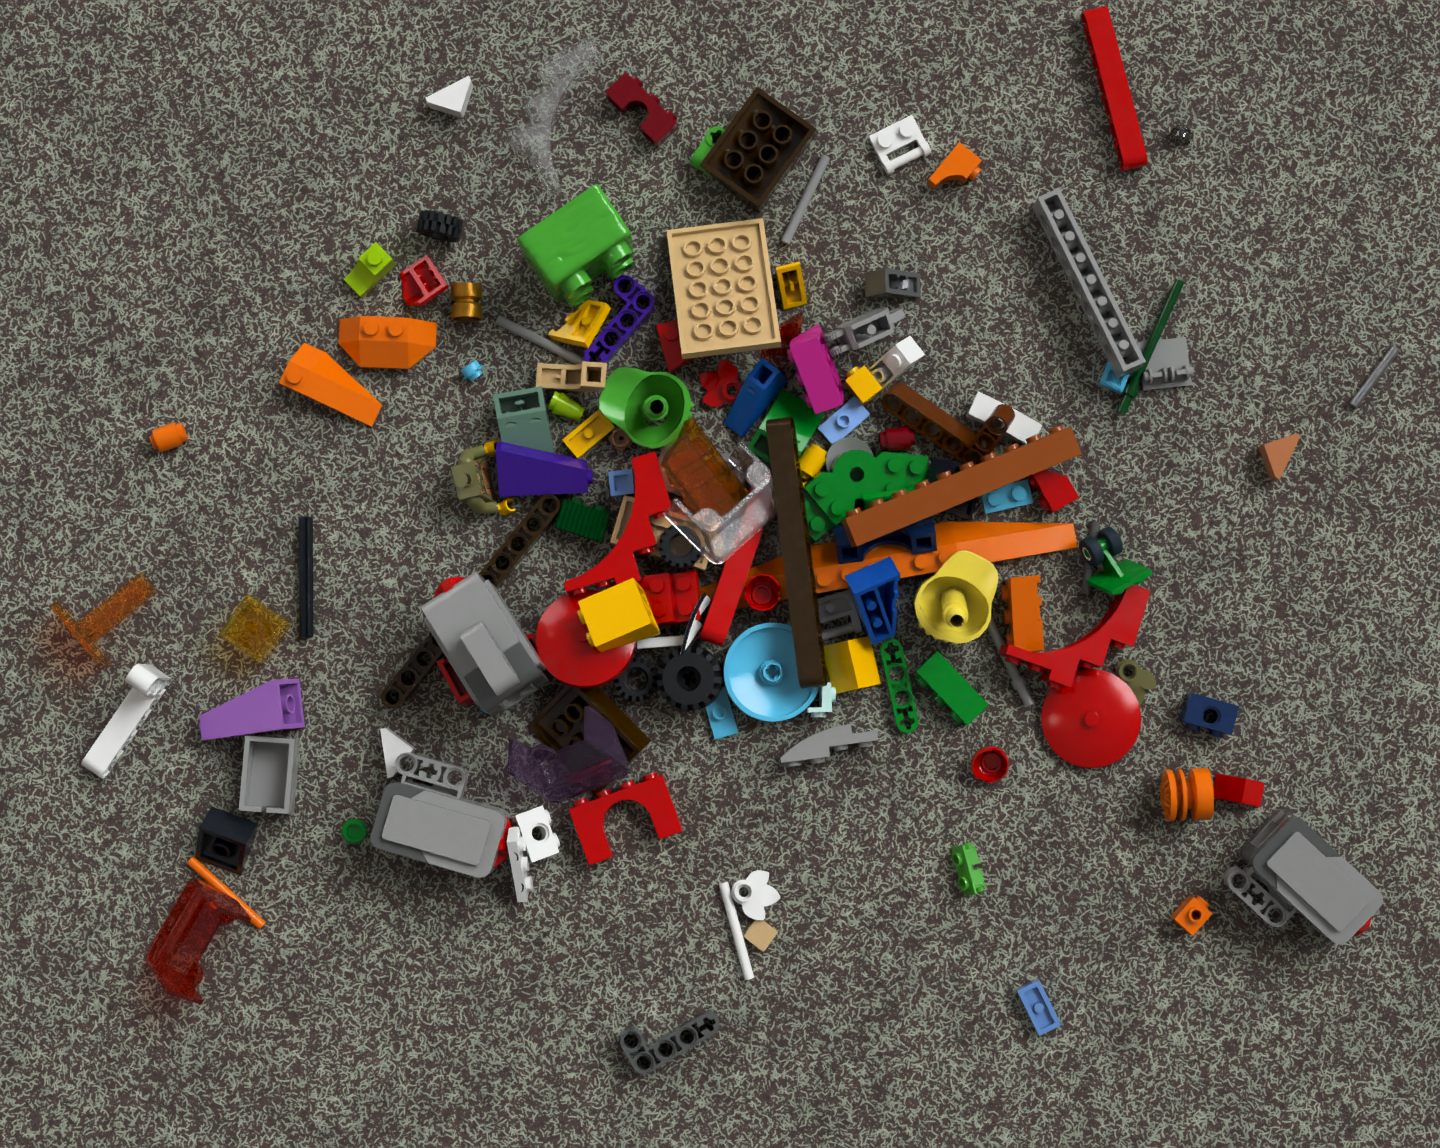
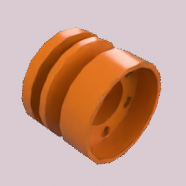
M1190 768L1187 780L1182 769H1176L1175 774L1171 769L1163 770L1160 799L1166 821H1175L1176 815L1178 820L1184 821L1188 809L1193 820H1211L1214 811V791L1211 773L1208 768Z

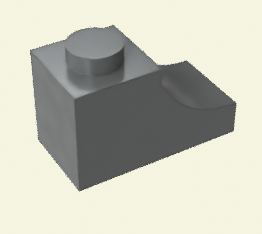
M888 268L865 273V297L882 300L891 298H920V273Z

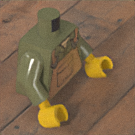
M500 440L489 441L484 446L479 445L462 451L458 459V465L452 466L458 499L467 504L476 514H492L498 511L501 515L505 516L516 510L510 509L507 505L514 501L513 498H507L497 504L487 457H485L486 454L488 456L496 455L494 444L500 442Z

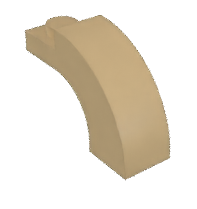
M582 361V364L577 365L537 363L536 387L542 386L543 389L561 390L563 392L602 391L606 386L607 363Z

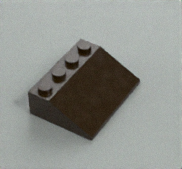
M756 87L701 162L700 167L740 201L759 214L814 139L817 129L759 87Z
M565 685L527 725L539 740L595 796L651 742L639 727L599 687L576 688Z

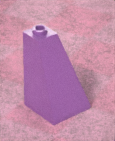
M299 679L271 680L200 715L199 732L202 740L305 727Z

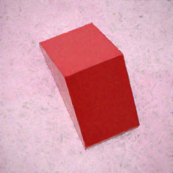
M1216 773L1213 784L1214 798L1260 807L1265 783Z

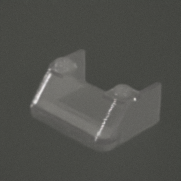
M741 441L737 444L728 460L746 477L747 482L754 488L745 498L723 517L710 508H704L693 515L677 498L672 501L665 514V517L713 564H722L727 561L777 515L771 472Z

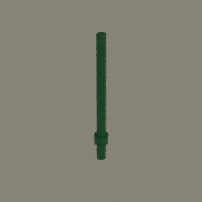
M1175 279L1142 352L1146 362L1139 370L1133 373L1129 384H1126L1124 387L1123 397L1116 410L1121 415L1125 416L1132 399H1135L1139 392L1138 385L1143 377V372L1147 368L1184 285V282Z

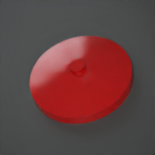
M587 589L588 592L581 595L573 596L571 592L559 597L545 610L537 626V652L546 670L555 679L571 687L594 688L611 682L626 669L635 651L636 642L600 652L595 646L591 647L586 636V633L589 632L587 624H582L577 613L580 610L578 601L601 592L597 590Z
M1082 669L1076 671L1071 687L1062 688L1061 691L1051 688L1048 691L1041 709V725L1046 741L1058 756L1076 766L1097 768L1118 761L1132 748L1140 731L1141 712L1135 694L1122 679L1107 671Z

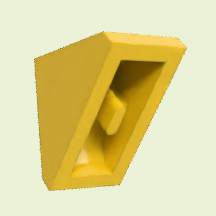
M800 262L775 267V277L784 310L807 304Z

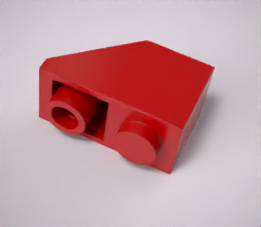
M1042 470L1026 477L1029 486L1033 490L1037 489L1040 495L1038 501L1044 511L1048 510L1050 514L1079 498L1068 476Z

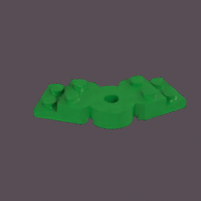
M849 450L839 454L831 463L830 472H818L803 485L810 538L816 542L830 528L837 525L841 519L847 516L845 512L854 509L855 499H863V494L912 488L914 490V484L927 478L929 456L892 452H878L875 456H872L863 450ZM853 468H857L860 472V477L856 482L850 478V471Z

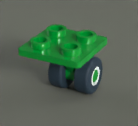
M1112 527L1100 530L1097 535L1098 540L1088 536L1079 542V549L1084 560L1090 566L1102 563L1104 569L1086 579L1087 584L1109 595L1121 594L1126 588L1131 585L1140 584L1145 581V578L1152 575L1151 569L1131 560L1124 559L1119 563L1115 562L1113 557L1122 552L1123 544L1120 536Z

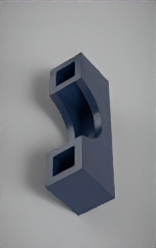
M932 516L857 547H851L843 525L834 527L839 564L864 561L869 551L878 546L888 544L905 547L912 554L937 551L936 532Z

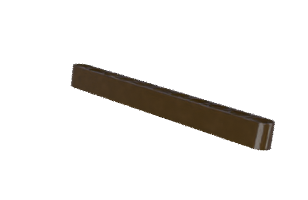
M793 417L771 419L766 421V431L798 680L801 689L827 686V670L795 423Z
M549 494L541 497L479 573L483 578L491 576L494 580L493 585L497 590L558 517L561 503L557 497ZM549 500L556 502V509L551 513H547L543 509L545 502ZM533 519H537L541 523L540 529L536 532H531L528 529V524ZM515 539H524V549L521 551L513 549L512 545ZM502 557H507L510 562L509 567L505 570H499L497 567V561ZM432 633L426 637L383 690L381 701L384 706L395 709L403 706L436 666V661L445 655L442 649L435 644V638ZM424 652L429 653L431 656V662L427 666H422L419 662V657ZM409 671L415 674V681L412 685L405 684L403 680L405 673ZM393 690L397 691L400 696L399 701L394 705L388 701V695Z

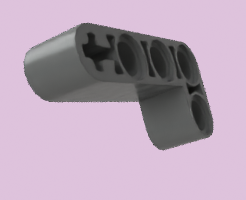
M711 1010L703 1011L650 1044L647 1043L639 1029L629 1027L622 1032L620 1045L634 1070L639 1074H648L714 1035L719 1029L720 1020L715 1012ZM704 1018L714 1019L713 1028L703 1027L700 1031L702 1035L699 1036L698 1030L693 1024L697 1023V1027H700L704 1024ZM683 1030H690L693 1032L694 1038L689 1042H685L681 1039L680 1033ZM627 1034H635L639 1041L636 1045L630 1046L625 1042V1036ZM664 1042L669 1043L673 1050L670 1054H662L659 1051V1045ZM642 1055H646L650 1058L651 1064L648 1067H641L637 1059Z

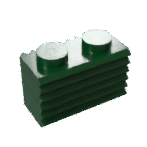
M570 497L569 500L563 499L554 527L558 530L603 543L611 518V514L606 513L608 508L593 504L592 508L583 505V500Z

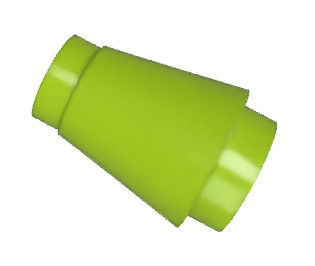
M557 391L554 392L547 409L552 411V414L577 421L580 420L585 410L584 407L565 393Z

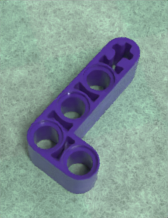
M621 275L616 278L614 282L615 294L626 305L584 353V360L586 362H592L590 356L592 354L597 356L601 352L599 345H602L605 351L599 357L601 363L608 364L652 314L655 307L653 296L632 277ZM622 283H629L632 286L628 293H621L618 290ZM640 299H648L650 301L649 307L646 309L638 308L637 302ZM631 317L634 319V324L628 328L621 325L622 319ZM609 335L618 337V342L614 346H608L605 343V339Z

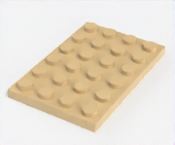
M763 218L667 230L682 359L781 347Z

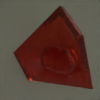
M802 311L779 325L781 347L761 349V355L789 357L787 349H790V340L800 335L802 331Z

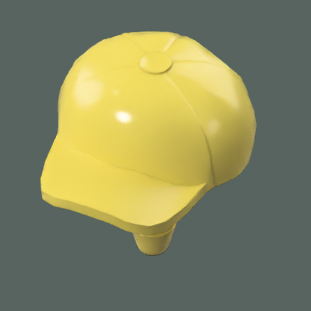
M967 550L957 551L952 554L933 576L921 583L916 591L914 607L915 614L919 620V627L924 628L925 633L932 635L935 640L940 639L945 643L952 642L954 645L967 643L980 637L991 621L992 601L998 584V571L995 566L987 559Z

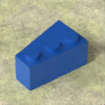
M889 556L844 576L862 627L872 645L895 636L897 618L895 607L896 599L899 596L897 585L900 580V572Z

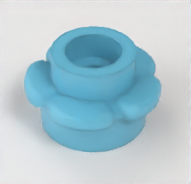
M477 360L469 363L461 370L464 375L463 379L469 378L470 381H473L483 373L480 370L483 365H480Z

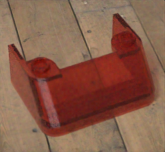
M191 878L185 885L146 955V963L167 994L201 1005L204 1000L195 989L201 983L204 975L199 960L221 922L231 924L233 921L240 919L249 923L251 917L237 900L197 878Z

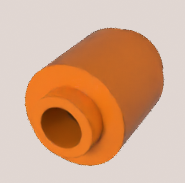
M173 422L153 429V435L149 436L154 450L159 449L161 453L184 445L183 442L188 441V436L182 422L177 424Z

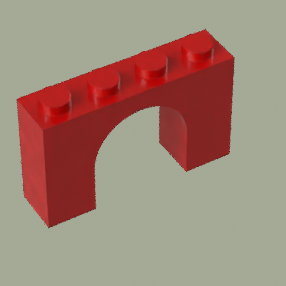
M653 772L643 776L644 781L638 784H634L632 780L619 785L621 790L611 793L610 789L596 793L597 799L588 802L587 797L573 802L574 807L570 808L569 811L589 865L614 856L604 830V818L608 809L618 801L633 800L642 804L650 813L659 840L683 831L663 774L658 776L657 772Z

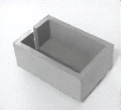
M245 735L239 811H266V813L280 814L294 813L300 739Z

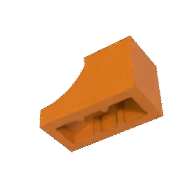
M959 142L928 179L927 185L935 190L939 185L947 181L957 180L963 184L968 179L973 181L981 171L979 166L982 160Z

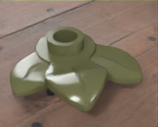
M1125 659L1118 663L1115 671L1116 676L1131 688L1140 707L1144 700L1145 689L1156 688L1155 677L1150 671L1140 669V666L1134 660ZM1125 667L1132 669L1130 676L1124 675L1123 670Z

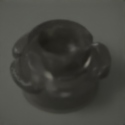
M1177 125L1171 129V142L1177 146H1187L1190 144V140L1193 139L1194 133L1186 125Z

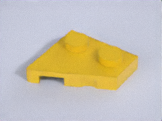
M588 299L579 306L577 311L565 318L567 323L558 331L552 329L548 335L554 341L589 348L611 308L607 303Z

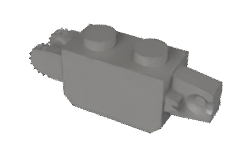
M888 307L876 308L836 326V330L823 336L825 342L833 341L838 337L841 342L840 345L828 350L830 356L837 355L846 350L860 349L894 333V323L905 318L903 308H895L890 311Z

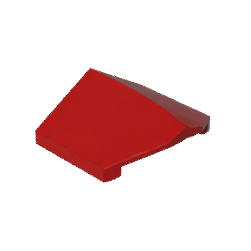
M425 255L400 272L402 297L408 306H423L449 288L428 255Z

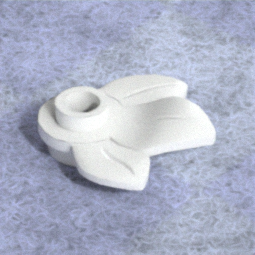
M762 870L751 872L746 880L737 881L731 889L733 900L741 904L744 914L754 920H764V907L772 905L780 899L779 893L772 886L767 885L769 872ZM745 887L748 890L746 897L739 895L740 888Z

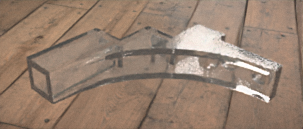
M590 36L538 62L540 71L537 72L543 85L547 83L548 85L525 96L526 105L523 106L529 120L534 119L509 132L512 139L508 142L514 154L520 153L522 159L530 154L532 155L528 159L535 171L540 170L543 176L540 178V182L545 191L550 190L553 196L562 192L554 172L551 157V137L556 116L562 102L573 86L584 75L602 64L601 55Z

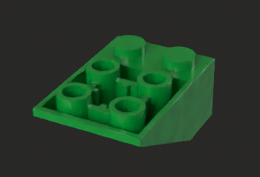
M783 389L748 445L746 453L771 467L766 421L793 417L800 458L825 413L815 414L813 407L808 408L805 401Z

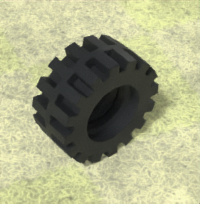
M673 524L666 528L660 537L659 551L661 557L667 564L675 568L693 566L703 553L704 543L702 536L696 528L689 524ZM677 536H686L692 543L691 551L685 556H677L671 550V542Z

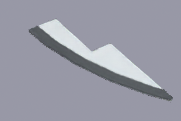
M705 592L700 597L690 617L682 643L681 655L702 626L695 618L698 608L701 615L711 601Z

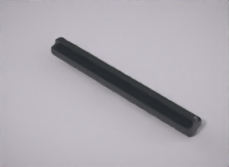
M307 516L299 517V636L301 638L313 637V519Z

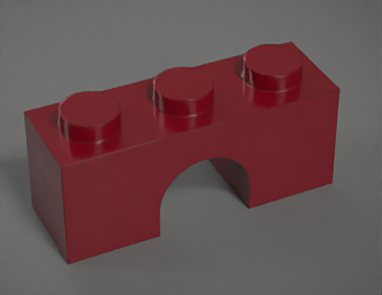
M625 72L605 92L606 99L622 115L632 107L645 109L648 116L639 126L640 132L658 148L678 129L677 117L669 109L665 111L659 105L660 100L652 92L648 94L642 88V82L635 75L631 77Z

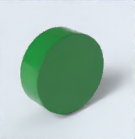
M360 819L348 820L342 827V836L348 843H360L367 836V826Z

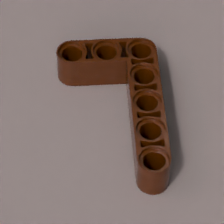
M901 382L893 383L881 400V404L887 412L963 464L973 461L974 465L983 462L981 457L990 454L1015 418V412L1010 406L1000 404L995 407L976 433Z

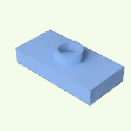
M854 396L817 429L832 445L839 439L846 437L869 417L870 413Z

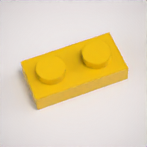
M598 409L562 441L576 458L580 459L615 429V426Z

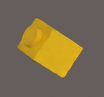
M865 365L860 369L856 366L845 375L847 379L844 385L862 405L870 401L883 389Z

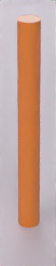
M194 856L188 860L186 864L260 930L266 924L258 914Z

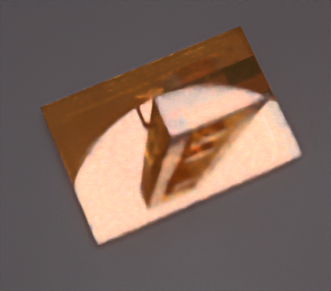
M140 572L80 621L58 600L54 601L49 607L94 661L106 668L113 661L97 644V641L158 591Z

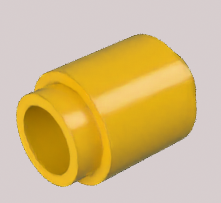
M811 443L809 448H805L799 458L802 479L809 481L810 478H813L820 472L826 461L827 452Z

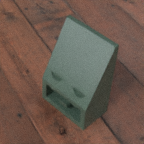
M542 386L493 394L502 442L554 453L545 394Z

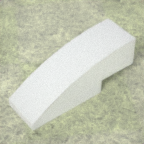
M978 391L966 416L984 424L995 407L1003 403ZM1013 409L1015 418L1004 435L1020 443L1027 444L1026 439L1037 435L1042 425Z

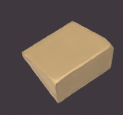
M754 920L743 937L764 952L778 933V930L764 920Z

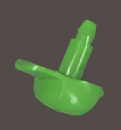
M629 367L617 368L610 374L606 381L605 389L602 390L599 398V409L603 415L623 429L634 443L649 449L665 447L672 442L677 443L679 441L678 437L685 435L684 429L690 426L688 418L692 417L690 409L694 408L684 382L676 376L667 372H647ZM657 409H659V413H658V414L653 413L654 411H656ZM668 413L664 423L659 426L652 427L643 421L645 419L648 422H657Z

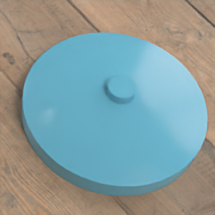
M763 623L753 626L741 633L727 650L723 662L724 686L734 705L746 715L767 722L787 720L803 712L816 697L819 687L805 689L800 687L792 626L782 623Z

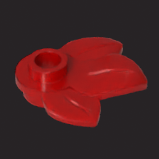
M721 359L717 372L712 371L699 374L701 386L707 391L703 397V403L711 407H720L726 402H735L742 383L738 381V371L733 364ZM730 387H734L737 390V393L733 396L727 393Z

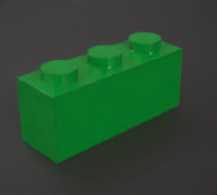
M935 651L914 671L918 675L915 680L924 689L929 687L935 693L932 698L941 707L946 705L952 711L949 716L958 725L961 723L968 725L989 705L938 651Z

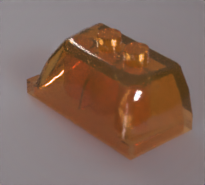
M689 418L684 421L679 436L668 447L661 462V468L667 474L671 486L679 490L683 496L684 503L695 511L702 522L722 523L735 519L743 514L749 492L694 418Z

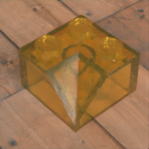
M247 594L218 635L258 663L265 664L293 623L255 596Z

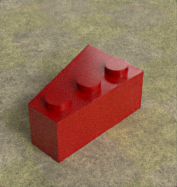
M678 320L656 325L668 373L674 374L696 359H682Z

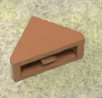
M1296 433L1258 447L1270 480L1274 482L1280 480L1301 435Z

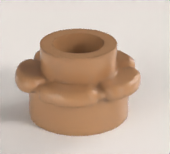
M615 427L609 436L611 445H614L617 450H625L626 447H630L633 443L627 433L620 427ZM620 436H623V437H624V439H623L622 441L619 440V437H620Z

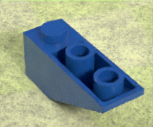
M761 358L746 377L724 424L743 438L788 380L778 369Z

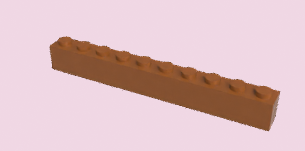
M1062 425L1056 426L1048 430L1049 435L1041 438L1040 434L1027 438V444L1019 447L1015 443L1003 448L1005 453L996 456L995 452L981 457L983 462L974 465L973 461L960 465V471L951 474V471L948 470L936 475L938 480L929 483L928 479L914 484L915 489L906 492L904 488L891 494L892 499L885 502L883 498L868 503L870 506L868 509L861 511L860 507L845 512L847 517L841 519L851 547H857L1081 455L1082 452L1072 427L1063 429Z

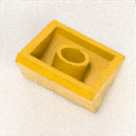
M868 636L824 646L827 671L831 687H835L836 694L881 684L873 647Z

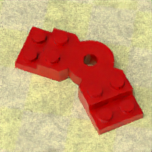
M689 571L675 574L667 572L644 576L642 582L638 584L644 589L658 627L689 623L690 617L700 599L698 572ZM612 582V585L607 586L606 589L615 586L616 582ZM698 608L695 620L702 621V614L700 615Z

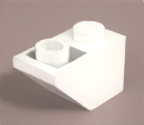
M909 336L894 345L868 370L880 386L885 388L911 368L925 354L912 337Z

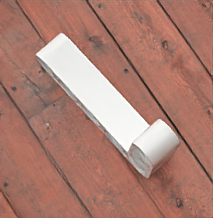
M136 664L125 679V682L133 688L88 751L81 765L100 778H105L110 772L108 770L110 766L113 768L124 752L122 750L123 747L128 746L138 731L136 728L138 726L141 727L152 711L150 708L152 705L155 706L166 691L164 689L165 686H169L172 679L152 665Z

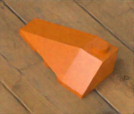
M303 343L289 360L279 381V384L371 427L382 407L378 400L326 352L306 343Z

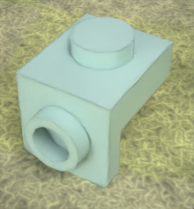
M827 682V686L819 687V707H807L805 709V712H811V717H826V712H832V702H836V689L831 687V682Z

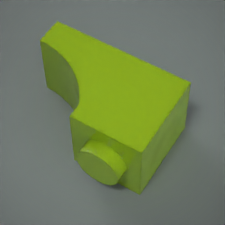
M375 242L358 258L357 264L344 278V281L362 298L397 264Z

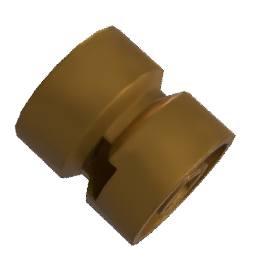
M471 282L451 284V299L455 301L451 305V320L459 322L483 320V306L479 304V301L483 299L482 284Z

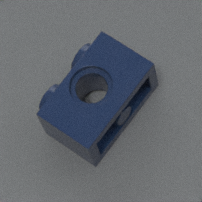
M1187 693L1179 722L1186 723L1185 728L1199 732L1201 727L1210 730L1209 735L1223 738L1224 734L1232 735L1239 706L1198 694ZM1207 709L1211 710L1214 716L1210 723L1205 722L1203 719V713Z

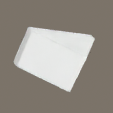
M467 76L426 97L430 108L463 118L473 89L472 81Z
M389 728L380 729L387 778L396 777L399 773L395 767L396 758L402 753H413L416 748ZM405 757L403 759L402 767L405 765V763L408 761L410 757Z

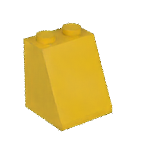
M634 578L578 601L580 610L577 613L582 624H587L589 632L586 633L589 644L591 647L595 646L600 652L661 634L644 589Z

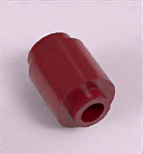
M908 426L884 429V432H879L881 452L910 451L911 445H915L914 431H909Z

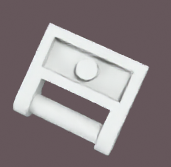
M912 115L868 137L887 175L894 173V169L922 155L926 157L932 154ZM915 141L919 146L891 161L887 157V155Z

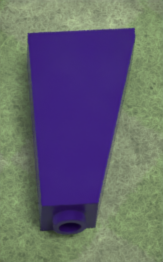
M497 442L495 451L499 497L588 493L589 484H593V471L588 469L586 460L510 443Z

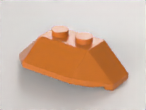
M356 316L340 319L338 343L361 368L410 370L436 348L437 323L413 318Z

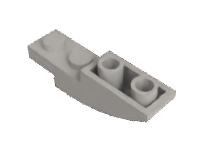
M851 724L825 729L810 735L787 750L780 757V763L786 762V767L801 765L800 760L810 759L811 764L825 762V757H830L829 747L833 746L834 751L848 749V744L858 743V748L873 746L872 741L878 740L877 731L852 733Z

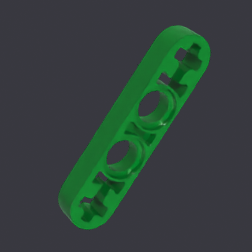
M888 639L881 644L880 655L895 724L901 732L911 733L918 726V717L903 648L898 640ZM888 643H892L894 647L897 646L898 651L894 652L895 660L901 658V663H893L887 666L886 660L891 661L890 654L884 652V649L888 648ZM893 667L902 669L903 677L901 680L894 681L890 678L889 672ZM898 691H904L908 694L909 699L905 705L896 703L895 694ZM911 706L912 711H907L909 719L913 718L914 723L910 724V729H906L905 726L900 725V721L904 720L903 712L897 714V709H905Z

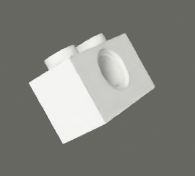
M543 805L510 817L513 827H519L520 836L525 837L526 850L523 853L524 857L528 856L529 863L559 853L558 847H560V842L556 833H552L549 825L551 817L548 810H544ZM534 827L539 828L542 833L539 841L535 840L532 836Z

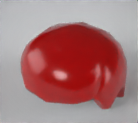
M764 573L754 575L746 582L744 587L745 602L756 611L764 612L773 609L781 597L780 584L772 575Z
M989 745L981 747L973 755L971 769L976 779L986 783H993L1001 780L1008 773L1009 760L1002 749Z

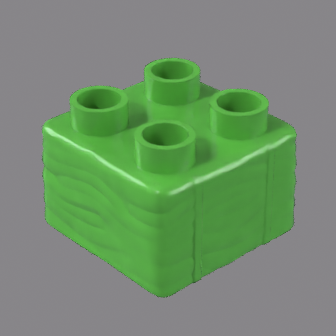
M598 184L593 185L517 238L523 257L556 302L566 300L571 308L581 304L595 292L591 283L598 276L606 272L610 279L613 280L623 275L635 264L631 258L633 255L631 232Z

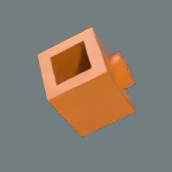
M1189 895L1170 918L1188 934L1194 936L1213 913L1207 909L1210 905L1198 895L1195 898Z

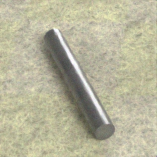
M1391 346L1350 401L1349 405L1357 409L1399 353L1400 350L1397 347Z

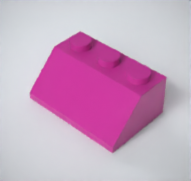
M820 324L813 326L790 340V349H787L791 363H796L798 368L796 377L799 385L805 386L807 394H804L807 406L808 408L813 407L815 414L843 405L845 392L832 356L829 354L828 345L824 341Z

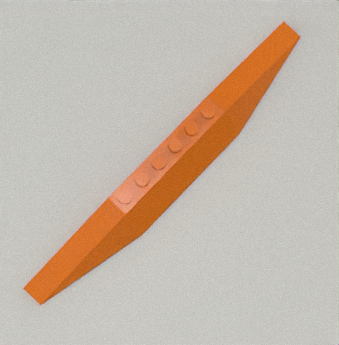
M946 521L934 524L937 551L912 554L905 547L888 544L878 546L869 551L864 561L846 564L838 563L835 542L811 546L816 592L817 594L849 589L844 576L889 556L900 572V579L936 573L943 563L957 551L967 550L987 559L991 563L1078 548L1073 523ZM783 556L750 568L745 584L754 575L761 573L772 575L781 587L779 601L788 600ZM718 581L699 588L700 597L705 592L712 600ZM744 587L736 609L749 607L744 599Z

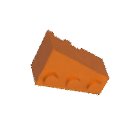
M1040 575L1011 577L1004 581L1005 585H1001V597L1007 603V609L1003 610L1004 624H1009L1006 644L1029 652L1043 651V620L1040 617L1039 606L1042 605V600L1038 596L1037 583H1041Z

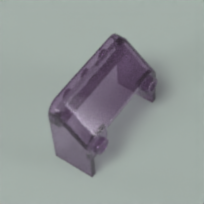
M590 706L584 707V740L558 751L545 744H538L527 749L513 738L509 739L508 774L552 803L564 802L628 774V760L613 724Z

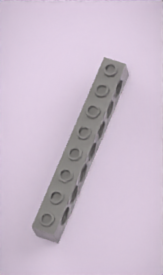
M1060 188L1037 197L1033 210L1117 379L1139 370L1146 361Z

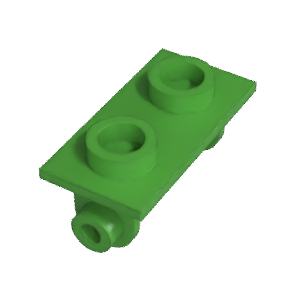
M972 842L962 844V846L951 847V858L957 868L959 876L958 885L963 891V895H975L978 892L984 891L983 886H985L981 868L974 870L972 868V865L979 864L976 847L972 845Z

